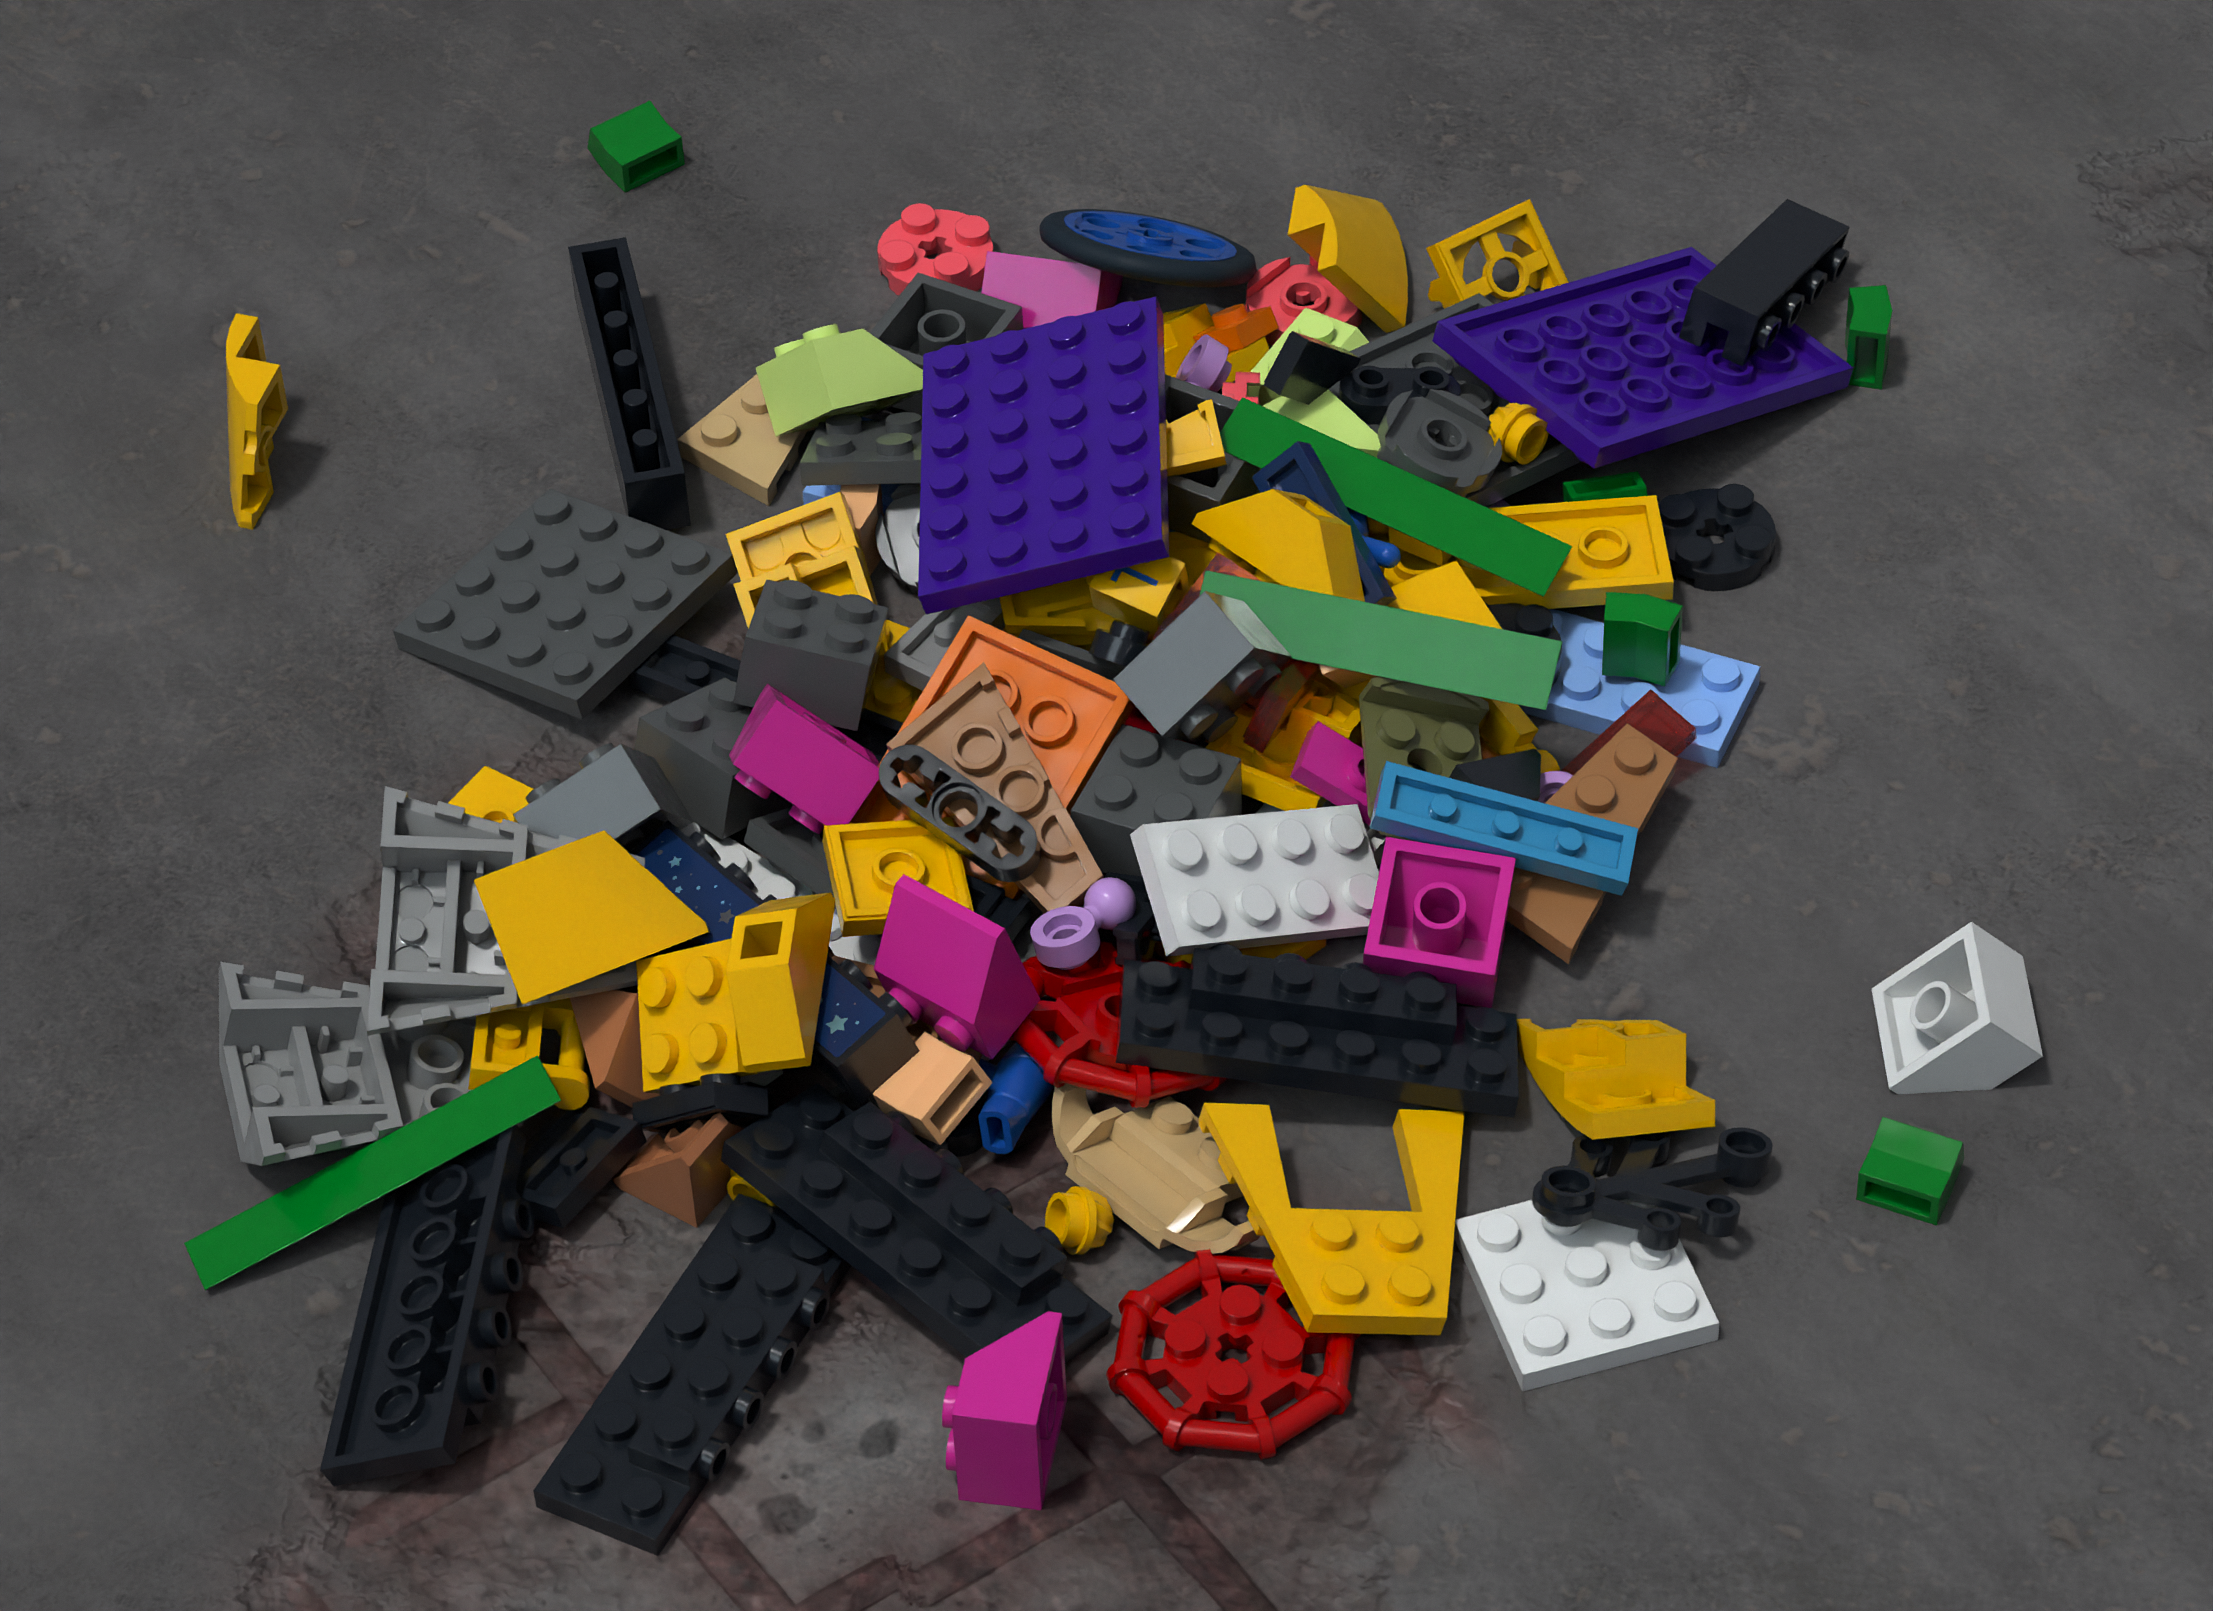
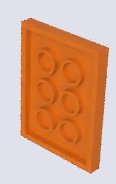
M968 615L897 734L984 662L1006 705L1009 706L1030 748L1049 777L1050 783L1063 807L1066 808L1071 816L1072 807L1121 725L1127 721L1135 705L1114 681ZM904 770L897 774L901 788L904 784L911 782L924 790ZM878 780L849 824L913 819L888 801L880 780ZM925 791L928 801H930L931 796ZM943 811L942 818L950 817L945 811ZM953 820V822H954V827H960V826ZM961 854L965 874L1005 889V896L1014 900H1018L1024 893L1014 882H1004L994 878Z

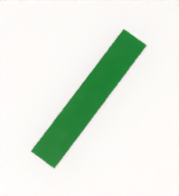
M1243 397L1220 432L1224 452L1261 469L1297 441L1310 443L1345 507L1543 597L1572 548L1569 544Z
M1205 571L1200 595L1207 591L1244 601L1292 656L1291 659L1542 710L1547 708L1562 641Z
M538 1055L185 1242L186 1249L204 1289H209L561 1101Z

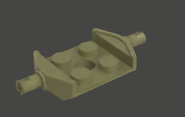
M1380 676L1371 678L1359 695L1367 806L1370 820L1372 818L1380 774L1386 761L1411 768L1413 767L1408 763H1415L1427 772L1449 778L1457 764L1482 760L1479 723L1489 711V703L1478 696ZM1379 831L1380 834L1385 835V836H1389V837H1392V838H1398V839H1404V840L1415 841V840H1411V839H1407V838H1404V837H1400V836H1396V835H1392V834H1389V833H1385V832Z

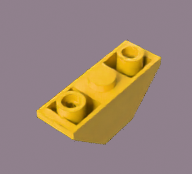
M1271 489L1199 512L1192 522V525L1211 537L1208 546L1213 551L1235 562H1241L1244 559L1257 568L1253 576L1258 581L1365 602L1351 526L1305 495Z
M831 892L770 900L735 916L726 976L742 1064L747 1073L811 1066L836 901Z

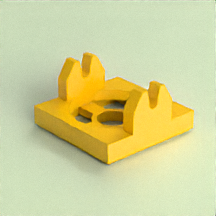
M1530 199L1426 248L1439 275V278L1430 282L1428 297L1430 301H1440L1444 309L1478 293L1483 296L1491 294L1498 299L1507 301L1525 296L1524 291L1528 285L1534 289L1540 288V291L1569 283ZM1497 233L1511 235L1517 239L1513 242L1512 252L1504 250ZM1478 241L1487 261L1483 267L1482 277L1466 284L1463 279L1464 260L1472 245ZM1498 260H1508L1518 270L1519 284L1512 292L1501 290L1493 280V267Z

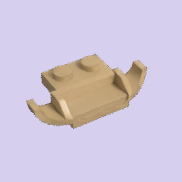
M1065 1084L1060 1088L1055 1087L1052 1099V1126L1056 1145L1068 1163L1065 1175L1080 1187H1086L1090 1191L1105 1197L1115 1215L1158 1249L1175 1244L1188 1251L1196 1252V1250L1210 1249L1211 1253L1215 1254L1228 1250H1238L1259 1239L1260 1236L1256 1235L1249 1221L1234 1226L1222 1217L1225 1203L1243 1196L1237 1183L1229 1184L1218 1162L1220 1150L1211 1133L1202 1132L1198 1122L1199 1118L1186 1105L1168 1096L1148 1104L1146 1108H1137L1125 1114L1116 1107L1093 1114L1087 1101V1089Z

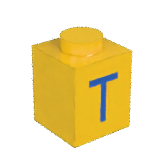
M1171 556L1086 577V583L1090 584L1089 589L1095 609L1128 624L1150 631V634L1154 636L1160 635L1167 628L1189 586L1186 563Z

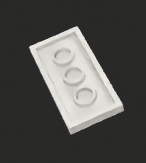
M1358 804L1142 824L1130 834L1166 957L1193 954L1194 948L1209 950L1211 947L1219 944H1229L1241 949L1367 935L1379 871Z

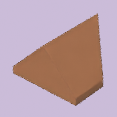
M610 990L570 998L595 1089L632 1108L635 1102L658 1097L659 1093L643 1092L638 994Z
M721 1113L713 1115L705 1125L700 1120L695 1121L681 1134L676 1128H672L664 1140L658 1133L653 1134L612 1178V1181L620 1190L698 1228L728 1193L727 1183L731 1179L730 1168L720 1160L724 1141L745 1128L729 1123Z

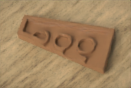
M984 662L886 744L889 752L902 745L923 747L1033 826L1041 847V860L1037 869L1029 877L1014 883L1043 913L1059 907L1083 906L1089 887L1096 881L1104 878L1068 811L1063 807L1053 789L1044 768L1025 739L1016 718L997 689L995 681ZM918 768L910 775L932 796L934 792L926 787L919 771L920 768ZM958 799L949 803L944 811L960 827H963L975 819L978 806L970 800ZM990 824L986 835L997 844L1001 856L1000 859L1008 853L1019 857L1023 853L1019 841L1020 838L1013 844L1005 843L994 834Z
M1627 723L1545 804L1638 828V836L1639 832L1644 830L1674 776L1678 758ZM1515 867L1507 921L1569 964L1578 948L1580 938L1589 923H1592L1599 911L1606 891Z

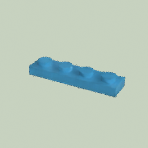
M1388 761L1385 762L1380 774L1370 823V829L1422 843L1516 858V868L1621 896L1629 883L1638 828Z

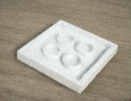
M1629 1199L1621 1200V1202L1646 1209L1657 1207ZM1532 1200L1456 1219L1454 1239L1522 1392L1717 1341L1719 1321L1680 1239L1675 1248L1657 1251L1643 1246L1638 1241V1230L1592 1218L1577 1226H1558L1538 1213L1532 1204Z

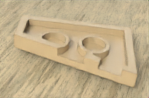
M756 374L678 438V448L683 459L763 504L770 506L777 494V482L784 470H791L799 457L798 446L807 431L814 430L815 428L775 436L759 378Z

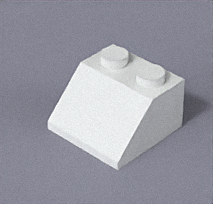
M1973 922L1968 923L1871 988L1888 1086L1896 1094L1991 1090L2043 1057L2023 956Z

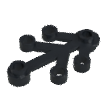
M1743 1127L1731 1128L1720 1134L1717 1154L1652 1168L1653 1164H1659L1668 1159L1671 1132L1630 1136L1629 1150L1616 1175L1595 1180L1594 1177L1606 1175L1610 1171L1613 1145L1605 1138L1592 1140L1586 1135H1582L1573 1141L1571 1159L1568 1166H1555L1543 1173L1541 1181L1534 1186L1532 1204L1538 1213L1558 1226H1577L1593 1218L1638 1230V1241L1643 1246L1657 1251L1670 1250L1678 1245L1681 1218L1676 1212L1696 1216L1698 1229L1709 1236L1728 1237L1735 1234L1738 1228L1739 1203L1726 1195H1706L1680 1187L1721 1178L1726 1183L1735 1187H1753L1769 1172L1773 1144L1771 1139L1760 1131ZM1629 1199L1657 1207L1646 1209L1621 1202V1200Z

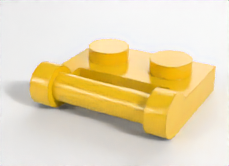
M570 998L476 1015L468 1089L473 1090L537 1055L539 1057L542 1028L555 1029L559 1036H561L558 1065L542 1063L561 1098V1101L554 1105L564 1110H576L586 1104L590 1089L589 1077L584 1072L586 1054Z

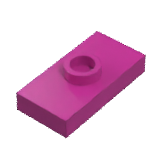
M1317 721L1306 734L1290 777L1336 806L1358 804L1363 822L1370 826L1371 820L1368 817L1363 748Z

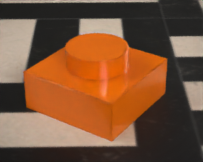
M1237 304L1213 314L1211 319L1214 325L1193 336V339L1196 343L1203 335L1207 334L1228 347L1229 352L1247 347L1275 331L1279 326L1271 306L1247 312L1244 304Z

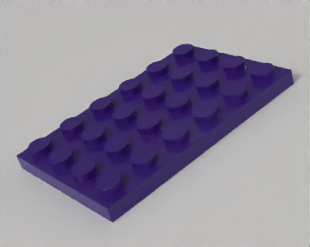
M1693 247L1437 321L1432 342L1452 356L1458 365L1471 371L1490 386L1502 399L1510 403L1529 404L1536 408V416L1547 422L1546 431L1574 452L1580 461L1589 464L1593 468H1598L1847 388L1854 368L1795 323L1791 328L1783 326L1769 350L1763 351L1760 349L1743 367L1721 357L1729 334L1728 331L1719 328L1701 347L1679 338L1694 287L1717 266Z
M1157 297L1135 302H1122L1111 308L1079 316H1065L1054 322L1018 331L1009 330L997 336L961 345H948L937 351L923 354L918 597L926 615L1169 557L1163 313Z

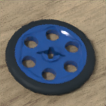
M1072 209L1051 213L1044 217L1039 225L1041 240L1048 247L1065 257L1099 270L1134 279L1187 287H1227L1246 283L1257 271L1254 255L1236 242L1199 227L1160 217L1115 210Z

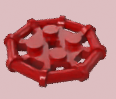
M1100 941L1097 952L1085 964L1071 970H1061L1046 966L1037 959V956L1023 962L1039 997L1048 995L1057 1000L1056 1002L1040 1000L1009 1040L1017 1041L1044 1071L1043 1078L1045 1082L1056 1088H1060L1065 1084L1129 1100L1133 1108H1146L1149 1100L1195 1088L1211 1091L1226 1080V1078L1164 1069L1149 1072L1150 1067L1116 1063L1120 981L1123 965L1115 964L1117 949H1114L1111 941ZM1153 958L1147 961L1163 962L1170 966L1190 968L1191 966L1190 963L1184 960H1180L1175 964ZM1054 1031L1064 1043L1058 1047L1045 1032Z
M1210 1249L1196 1250L1193 1259L1141 1291H1128L1119 1302L1118 1307L1122 1315L1114 1363L1108 1368L1106 1377L1111 1391L1124 1395L1161 1433L1164 1446L1175 1451H1180L1184 1446L1258 1453L1259 1458L1262 1460L1275 1457L1276 1448L1330 1414L1341 1415L1345 1412L1352 1401V1395L1348 1386L1354 1344L1361 1334L1307 1332L1305 1327H1301L1284 1310L1288 1306L1290 1298L1272 1266L1273 1259L1212 1254ZM1221 1282L1245 1285H1234L1222 1292ZM1247 1285L1266 1286L1268 1288L1263 1296ZM1198 1287L1201 1288L1202 1299L1177 1315L1164 1309ZM1147 1334L1165 1340L1163 1358L1142 1359ZM1234 1348L1245 1350L1247 1353V1361L1243 1363L1234 1358L1223 1362L1220 1360L1223 1351ZM1325 1353L1321 1375L1317 1377L1302 1372L1306 1355ZM1167 1386L1184 1404L1175 1409L1157 1389ZM1293 1398L1298 1400L1289 1408L1269 1419L1268 1414ZM1216 1411L1235 1412V1421L1247 1422V1424L1204 1420V1418L1217 1419Z

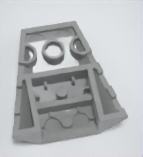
M385 786L380 844L383 865L376 965L375 969H371L367 1036L637 986L636 961H633L531 1002L521 1004L474 879L578 839L560 835L556 839L528 831V825L503 819L502 823L466 814L463 807L438 801L437 805L408 798L405 791ZM630 854L645 867L644 857Z
M220 962L219 1065L240 1162L264 1166L318 1153L368 1146L471 1091L468 1089L476 1016L367 1036L369 985L343 981L342 990L304 985V975L276 971L275 979L273 980L243 975L244 965Z

